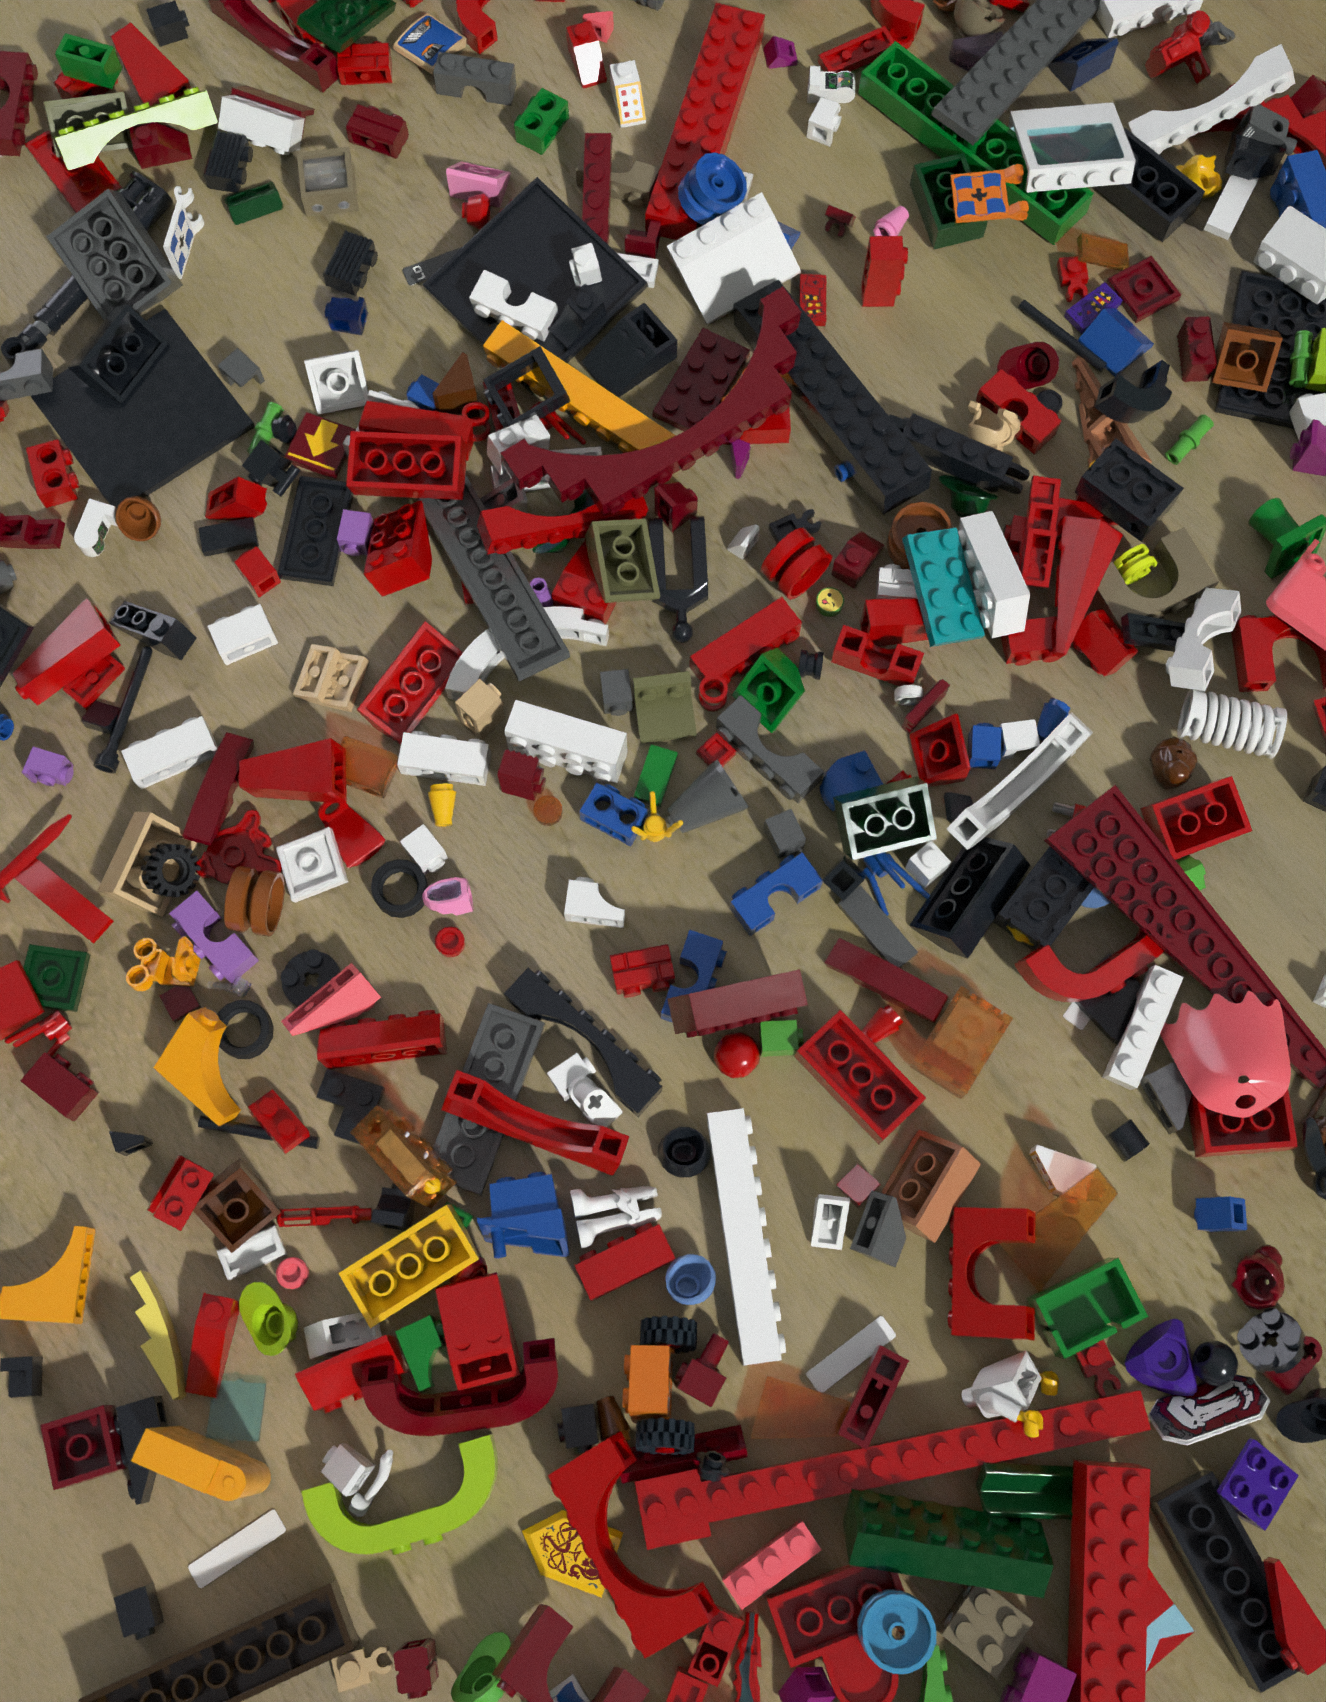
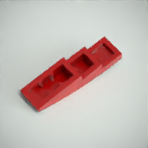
M1034 475L1031 479L1021 562V574L1027 586L1049 588L1057 535L1055 530L1059 510L1058 499L1061 479Z
M37 858L14 878L93 944L114 922Z

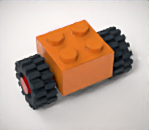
M652 1316V1318L646 1317L642 1319L640 1345H631L630 1355H625L624 1375H627L629 1388H623L622 1402L625 1413L630 1415L633 1423H637V1451H642L643 1453L650 1452V1454L660 1453L661 1455L694 1452L695 1424L691 1421L671 1418L672 1354L689 1353V1351L693 1352L697 1349V1322L693 1319L688 1320V1318H678V1316Z

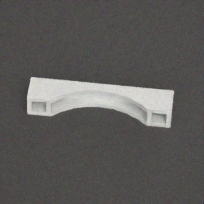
M1282 44L1256 56L1243 76L1226 92L1200 106L1181 111L1152 110L1128 122L1131 132L1156 153L1160 154L1163 150L1173 145H1179L1185 142L1187 138L1199 132H1205L1213 125L1225 119L1233 118L1238 112L1250 106L1259 105L1264 99L1276 93L1286 91L1290 86L1296 84L1292 66Z

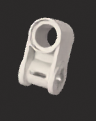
M587 1076L578 1077L570 1084V1098L583 1112L582 1115L591 1125L608 1127L623 1113L606 1092L598 1088Z

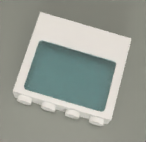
M1113 102L1010 111L1008 127L1016 133L1028 169L1026 193L1131 183L1136 160Z

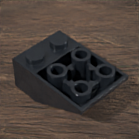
M643 303L622 317L581 361V364L600 386L619 398L676 359L678 340L651 309Z

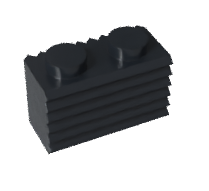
M216 131L203 174L209 189L239 193L241 184H245L247 162L251 163L253 149L249 146L247 137L244 134Z
M345 230L323 272L326 286L356 296L359 288L363 289L366 284L368 270H370V267H374L377 262L378 253L375 249L374 241L371 238L358 236L356 233L353 234Z

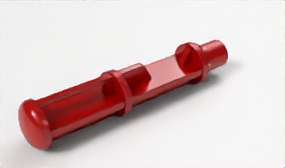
M357 1205L280 1209L281 1213L276 1216V1222L279 1227L329 1225L331 1219L350 1218L353 1224H358L360 1221L371 1220L373 1209L360 1208ZM310 1210V1214L284 1215V1211ZM310 1220L308 1224L285 1225V1221Z

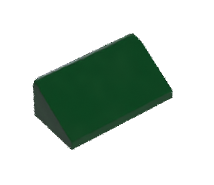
M273 181L224 198L235 225L283 209L280 195Z

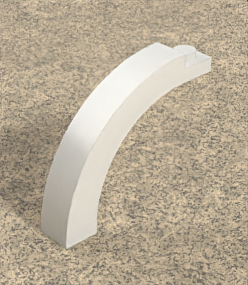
M560 606L544 607L562 639H573L607 646L609 638L608 625L597 619L584 620L583 609ZM489 628L465 649L456 662L445 687L448 699L458 700L478 679L485 682L490 672L505 658Z
M1069 713L1016 769L984 797L965 808L947 830L967 850L976 845L1034 795L1076 753L1075 751L1093 732L1073 713Z

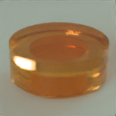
M549 795L540 797L533 807L535 819L544 826L555 825L560 821L563 814L560 801Z

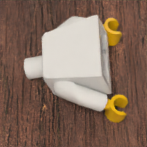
M1023 1351L981 1369L972 1387L962 1390V1400L967 1408L978 1406L986 1418L1002 1415L1015 1423L1017 1420L1023 1422L1024 1434L1036 1438L1039 1436V1429H1043V1417L1038 1411L1029 1410L1023 1412V1410L1029 1408L1040 1382L1043 1394L1049 1396L1057 1395L1059 1378L1053 1371L1039 1373L1028 1352Z

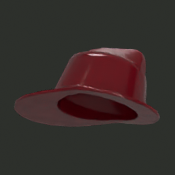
M1033 342L1007 350L999 359L997 372L1002 369L1008 375L1014 376L1018 384L1025 390L1046 385L1055 378L1059 369V357L1050 344Z

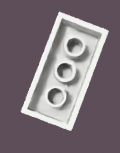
M993 511L960 518L958 534L976 603L980 610L983 628L988 629L991 638L1025 631L1030 592Z
M515 700L504 730L510 751L520 752L521 755L526 753L527 756L532 755L533 758L537 756L539 763L545 766H561L566 768V771L571 774L582 775L584 773L593 776V779L605 784L618 782L628 753L627 733L518 700Z

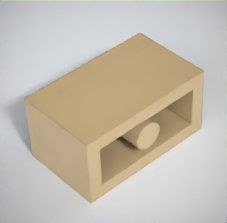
M478 679L455 704L461 723L477 738L483 740L505 718L500 691L493 684L488 683L486 685L481 679Z

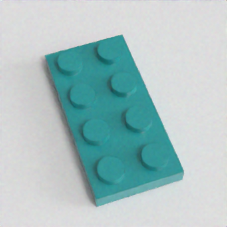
M957 528L909 534L903 537L902 540L930 647L984 637L985 633Z

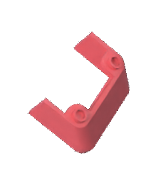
M1314 539L1267 598L1266 605L1272 613L1326 651V577L1323 576L1326 572L1324 560L1319 555L1311 553L1319 544V541Z

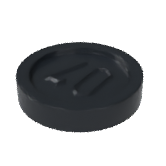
M1043 390L1037 395L1038 401L1047 409L1053 410L1056 414L1059 413L1063 404L1059 393L1054 390Z

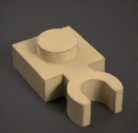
M379 1646L370 1656H367L365 1647L331 1659L338 1692L371 1683L373 1681L372 1671L378 1674L388 1673L393 1668V1663L385 1666L381 1665L378 1657L379 1654L389 1651V1646Z

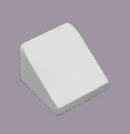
M752 525L742 528L729 544L727 550L742 560L745 559L759 539V526Z

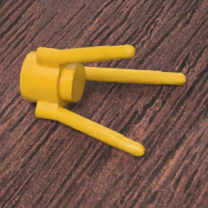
M651 791L649 799L650 816L644 821V830L636 826H632L631 830L639 835L641 840L648 839L652 842H658L664 837L670 838L672 833L683 825V821L679 820L667 828L664 818L657 815L655 792Z

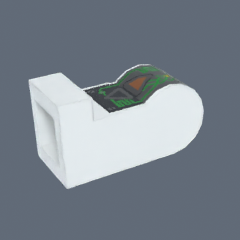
M810 66L807 103H818L821 97L836 101L837 103L851 102L855 98V75L850 71H840L838 73L820 71V66Z
M92 499L88 500L74 535L75 543L84 555L96 557L103 552L105 548L104 539L110 526L118 527L116 522L117 508L115 506Z

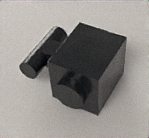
M262 439L242 465L249 472L248 478L260 486L266 484L273 487V492L282 497L301 471L297 466L291 464L293 461L279 449Z

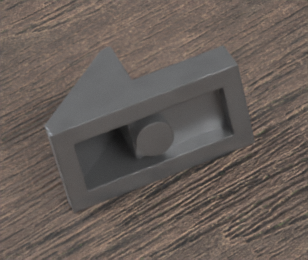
M512 478L480 498L486 510L509 506L526 513L527 497L525 489L519 490Z

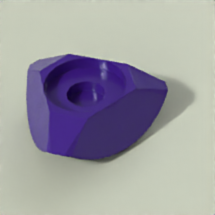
M1175 1318L1156 1325L1142 1335L1129 1350L1125 1359V1367L1128 1373L1139 1382L1155 1390L1173 1395L1193 1396L1197 1392L1198 1387L1193 1367V1358L1186 1330L1181 1320Z

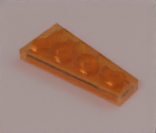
M1097 1166L1036 1213L1035 1244H999L1036 1290L1040 1292L1071 1251L1079 1244L1090 1227L1094 1225L1117 1196L1118 1191Z

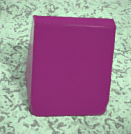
M773 36L764 46L767 68L789 67L798 64L794 42Z
M740 439L732 442L730 448L736 479L741 478L749 461L751 450L750 443Z

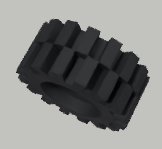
M180 844L157 845V848H151L148 851L151 855H145L143 858L147 865H141V870H146V874L141 875L142 880L148 881L145 886L148 889H153L152 893L167 897H181V895L190 893L188 889L196 887L193 880L199 881L200 875H195V870H201L200 865H195L194 862L199 861L197 856L191 855L193 851L190 848H185L186 846ZM169 859H174L179 865V875L172 882L167 881L162 874L163 865Z

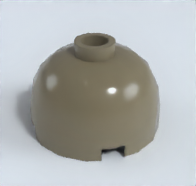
M957 0L955 3L954 19L958 25L957 31L966 39L969 37L977 40L988 38L1005 22V19H1000L1003 12L999 6L991 4L988 0Z

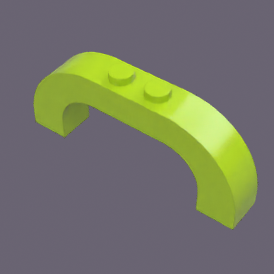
M493 1434L459 1444L464 1465V1479L456 1496L445 1504L382 1523L367 1524L356 1520L350 1515L344 1505L341 1492L330 1482L301 1491L309 1520L319 1535L328 1543L340 1550L354 1554H375L391 1549L392 1554L396 1555L412 1550L410 1543L423 1540L424 1546L442 1541L443 1533L452 1531L472 1519L490 1497L496 1481L498 1468Z

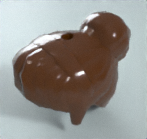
M1177 737L1167 738L1158 743L1150 755L1154 779L1164 789L1178 788L1188 782L1197 764V755L1192 750L1191 745L1184 739Z

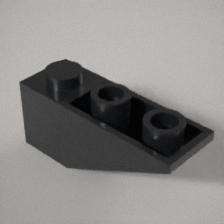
M124 601L116 610L115 615L109 622L115 628L144 644L178 660L184 658L197 639L176 618Z
M152 1396L116 1407L117 1415L114 1416V1425L117 1433L122 1435L124 1447L121 1448V1459L123 1465L128 1467L130 1480L127 1481V1488L130 1498L132 1500L135 1499L136 1505L150 1501L157 1472L131 1462L146 1428L168 1427L162 1396Z

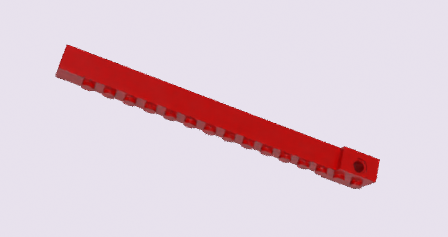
M1130 1390L1035 1410L1040 1412L1043 1417V1429H1039V1436L1036 1438L1024 1434L1023 1422L1017 1420L1015 1423L1006 1417L871 1444L867 1450L857 1447L732 1473L728 1476H723L720 1481L716 1482L705 1479L701 1480L697 1472L698 1468L636 1480L635 1486L646 1547L649 1550L711 1537L709 1522L851 1493V1489L867 1490L981 1466L983 1463H995L1148 1431L1151 1428L1141 1390Z

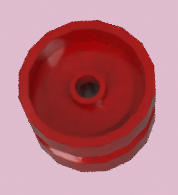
M803 527L797 528L785 536L770 551L761 566V572L772 583L779 581L778 590L789 600L797 598L812 587L827 570L832 561V555L821 544L814 546L815 538Z

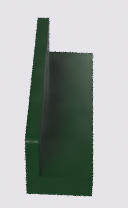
M983 1463L975 1486L985 1516L1072 1520L1073 1466Z

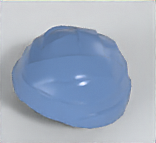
M695 1254L680 1256L670 1264L665 1276L666 1288L671 1298L677 1303L685 1305L701 1303L714 1290L716 1282L715 1270L711 1263L703 1256Z

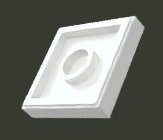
M330 827L276 847L291 901L295 903L348 882L334 832Z

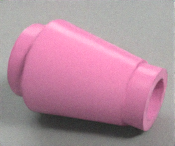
M898 206L877 220L874 227V235L898 236L906 220L909 218L906 208Z

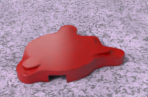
M248 810L237 825L219 831L211 846L208 845L206 852L204 851L202 857L196 862L195 865H200L201 870H195L196 873L202 878H212L229 885L233 872L239 866L255 868L259 875L265 870L282 872L281 862L264 854V850L272 845V839L269 835L260 831V814L256 810Z

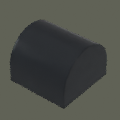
M1129 1119L1105 1137L1123 1162L1129 1160L1150 1145L1132 1119Z

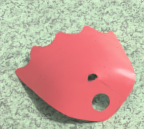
M1251 991L1246 993L1241 1003H1233L1220 994H1214L1210 1004L1205 1009L1196 1010L1187 1003H1182L1177 1022L1174 1024L1164 1023L1160 1035L1189 1089L1207 1109L1229 1116L1245 1118L1268 1107L1287 1091L1290 1083L1291 1068L1284 1018L1278 999H1275L1273 1004L1267 1007ZM1245 1075L1249 1078V1081L1246 1083H1238L1240 1076ZM1252 1095L1255 1097V1103L1249 1108H1239L1236 1106V1100L1240 1096Z

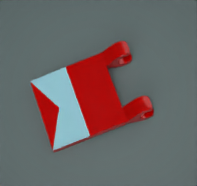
M1149 1567L1146 1673L1195 1632L1156 1580Z

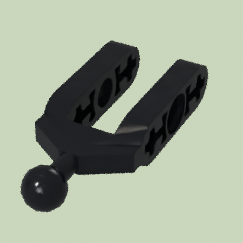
M704 516L690 517L693 589L666 590L663 518H649V537L660 592V598L652 600V602L676 614V623L671 628V635L679 643L688 642L693 636L692 626L687 622V613L708 600Z

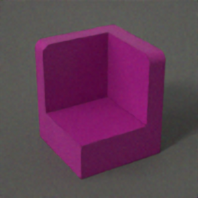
M823 1667L796 1668L778 1692L781 1702H832L836 1697Z

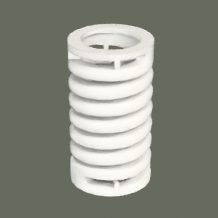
M1189 689L1180 713L1177 735L1180 738L1187 735L1193 741L1197 740L1200 736L1202 743H1208L1211 740L1214 746H1219L1222 742L1224 748L1228 749L1233 745L1235 751H1241L1243 748L1245 753L1251 754L1254 752L1256 756L1265 755L1267 758L1273 759L1283 740L1287 723V710L1279 707L1272 709L1270 705H1260L1257 702L1250 703L1248 700H1238L1236 697L1228 698L1224 694L1217 695L1211 691L1205 693V691ZM1276 726H1277L1276 737H1275L1274 743H1273V745H1272V740H1273L1274 732H1275V729H1276Z

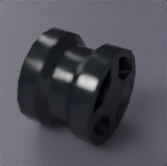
M801 649L798 666L801 678L807 675L820 680L824 652L811 654L807 650Z

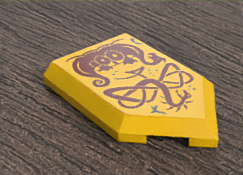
M562 1510L522 1530L542 1576L602 1598L605 1587L599 1580L598 1570L593 1560L584 1552L583 1541L577 1530L570 1525L566 1510ZM608 1527L612 1545L617 1553L624 1532Z

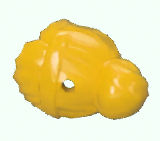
M1202 154L1195 155L1184 165H1177L1175 167L1205 191L1202 198L1212 197L1222 190L1221 176L1214 171L1216 155L1205 157Z

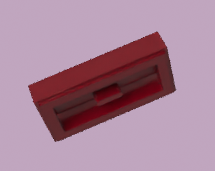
M940 679L905 716L902 729L910 734L946 696L950 684L944 679Z

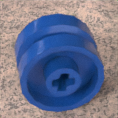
M708 153L702 156L681 179L678 186V198L682 208L690 218L702 225L740 205L747 193V182L742 170L733 160L719 153Z

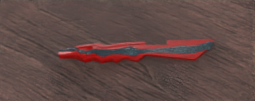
M746 1612L744 1635L738 1642L740 1656L734 1664L737 1678L733 1681L738 1695L734 1702H760L757 1667H762L761 1641L758 1634L759 1613Z

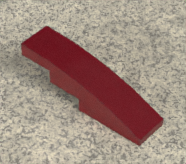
M0 512V547L60 549L65 523L60 519L35 520L30 515L5 516Z
M226 732L202 781L182 834L183 839L211 846L234 803L233 794L239 785L237 779L239 761L248 759L254 748L253 739Z
M841 938L837 940L824 962L828 968L852 978L856 984L880 994L883 1000L935 1023L949 998L948 995L921 979Z

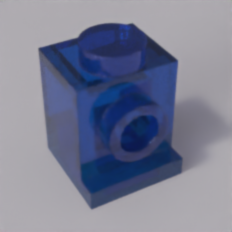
M332 297L331 302H327L325 306V318L328 319L331 330L363 335L368 316L365 298L359 297L358 301H354L346 297Z

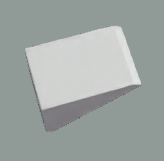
M818 1194L814 1205L811 1246L842 1250L850 1198Z

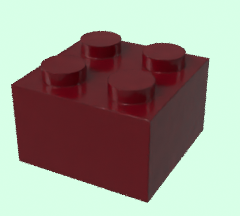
M102 1405L40 1425L53 1490L68 1488L128 1469V1467L123 1465L121 1459V1448L124 1447L121 1434L117 1433L114 1425V1416L117 1415L115 1405Z

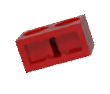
M58 439L27 447L26 451L36 493L44 506L49 508L78 500L76 488H80L75 472H71L70 465L74 464L69 448L64 449Z

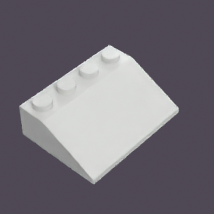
M762 192L667 246L671 259L707 325L734 311L733 304L778 279L783 283L801 273L799 265Z

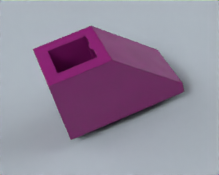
M1313 419L1308 428L1302 430L1298 443L1292 445L1290 451V459L1293 460L1292 471L1320 476L1326 475V427L1319 420Z

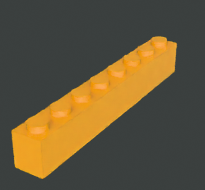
M502 320L484 343L483 348L487 356L486 360L494 367L499 368L500 366L505 367L540 345ZM541 346L571 402L560 407L558 410L562 412L567 410L574 415V419L579 424L585 427L587 425L591 426L596 430L595 432L600 438L605 441L612 440L618 444L619 450L623 453L641 450L676 436ZM539 366L515 380L519 383L524 381L530 385L531 391L539 397L545 395L551 398L555 395Z

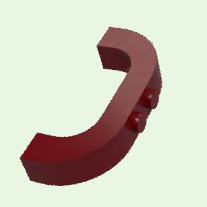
M555 1338L523 1342L524 1368L520 1375L513 1380L499 1385L434 1394L418 1393L402 1384L397 1374L395 1360L362 1364L361 1390L368 1410L379 1422L397 1432L413 1436H438L512 1425L526 1420L539 1412L554 1394L558 1381Z

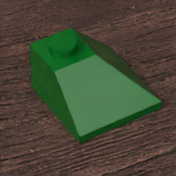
M775 648L761 654L732 693V696L735 699L740 695L743 696L761 713L760 723L770 733H773L803 695L805 689L798 666L781 650Z

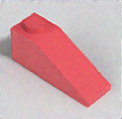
M350 963L281 1022L291 1035L295 1036L358 1017L363 1012L369 1011L381 996L361 972Z

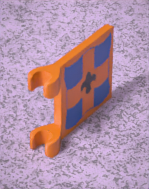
M1015 164L1002 170L951 175L955 223L1007 218L1018 221L1027 219V211L1029 210L1027 201H1019L1008 205L1006 182L1011 184H1020L1022 182L1023 166Z

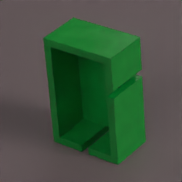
M1108 1257L1026 1298L1030 1307L1035 1308V1317L1039 1325L1048 1327L1042 1331L1055 1357L1063 1359L1117 1333L1116 1328L1125 1329L1148 1317L1119 1258Z

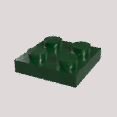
M29 944L23 969L43 1008L70 1012L78 1011L91 956L89 953Z

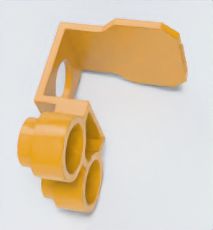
M186 936L179 939L174 957H169L151 938H143L135 944L133 952L141 963L130 968L126 974V982L135 991L148 990L152 986L153 981H157L160 985L194 987L201 959L194 953L193 944Z

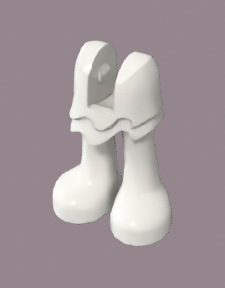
M620 1187V1189H611L613 1194L589 1197L581 1189L570 1190L575 1219L618 1208L622 1212L602 1218L576 1221L581 1249L591 1246L595 1237L605 1232L626 1227L634 1229L659 1220L662 1217L661 1208L639 1211L637 1201H645L657 1197L656 1187Z

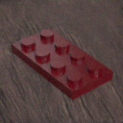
M702 328L653 409V417L682 431L691 428L712 412L721 403L722 397L727 395L750 356V349Z

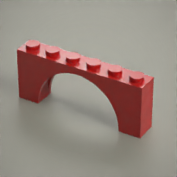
M620 1431L552 1472L548 1477L551 1481V1489L554 1495L561 1500L567 1511L566 1515L570 1525L577 1530L583 1541L584 1552L593 1560L598 1570L601 1584L609 1590L615 1602V1610L618 1616L627 1624L634 1646L641 1651L644 1658H647L710 1622L719 1613V1610L703 1581L680 1589L654 1586L634 1575L618 1557L612 1545L607 1526L608 1502L618 1478L631 1464L637 1461Z

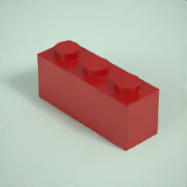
M902 236L869 237L861 281L862 307H894L896 296L901 294V280H904L905 272L904 264L908 262V248L903 247Z
M651 1222L634 1230L636 1236L627 1240L623 1236L618 1237L607 1243V1250L597 1254L594 1249L578 1257L580 1263L576 1264L575 1267L591 1301L639 1279L676 1259L660 1224L653 1227Z

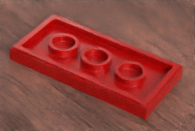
M49 130L25 143L29 153L75 213L79 212L107 189L117 191L118 188H122L98 156L94 163L67 170L62 157H56Z

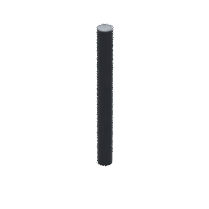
M1024 299L1020 303L1018 309L1099 372L1104 370L1107 363L1028 301Z
M202 1115L198 1121L199 1128L273 1141L261 1126L234 1121L218 1126L209 1117ZM310 1135V1137L297 1146L318 1149L320 1137Z

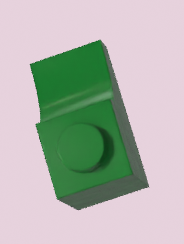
M429 1315L395 1331L419 1391H425L435 1386L432 1378L433 1360L437 1351L446 1346L443 1340L445 1335L441 1319L435 1321L434 1316Z

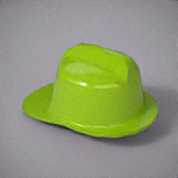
M253 1282L247 1285L239 1299V1311L261 1353L267 1356L280 1354L289 1342L297 1338V1314L290 1305L280 1300L278 1294L268 1284Z

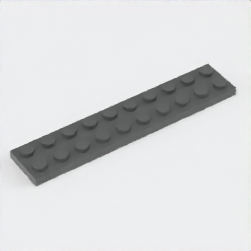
M1037 0L934 107L931 115L974 145L1097 13L1100 0Z
M466 474L464 500L415 498L416 501H422L428 523L517 680L526 679L570 658L568 648L511 551L505 554L493 553L487 555L477 528L480 512L486 510Z

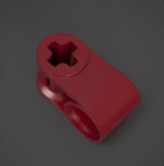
M1305 1336L1306 1341L1304 1340V1345L1306 1346L1304 1351L1306 1355L1303 1356L1294 1368L1276 1374L1275 1371H1265V1373H1262L1285 1396L1294 1392L1301 1385L1305 1376L1322 1357L1321 1344L1313 1337Z

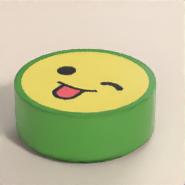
M827 587L818 593L816 608L820 614L833 617L838 615L843 609L844 596L838 589Z

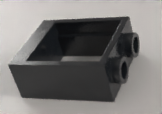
M541 346L483 379L487 386V389L483 392L491 406L497 404L501 412L496 415L504 428L534 415L542 419L571 402ZM539 366L555 395L513 419L498 390Z

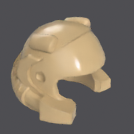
M970 400L968 409L974 417L968 426L969 438L1002 452L1004 450L1003 447L1010 444L1015 434L1020 430L1021 422L1017 414L999 408L998 413L995 414L980 403Z

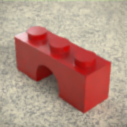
M1002 369L978 391L975 402L980 403L995 414L998 413L999 408L1014 412L1021 417L1020 430L1015 434L1014 438L1031 453L1036 454L1056 435L1061 424L1057 414L1053 410L1047 409L1032 392L1025 390L1018 384L1014 376L1008 375Z
M843 625L833 651L831 663L897 686L913 685L924 652L898 643L894 649L881 648L870 641L869 633Z

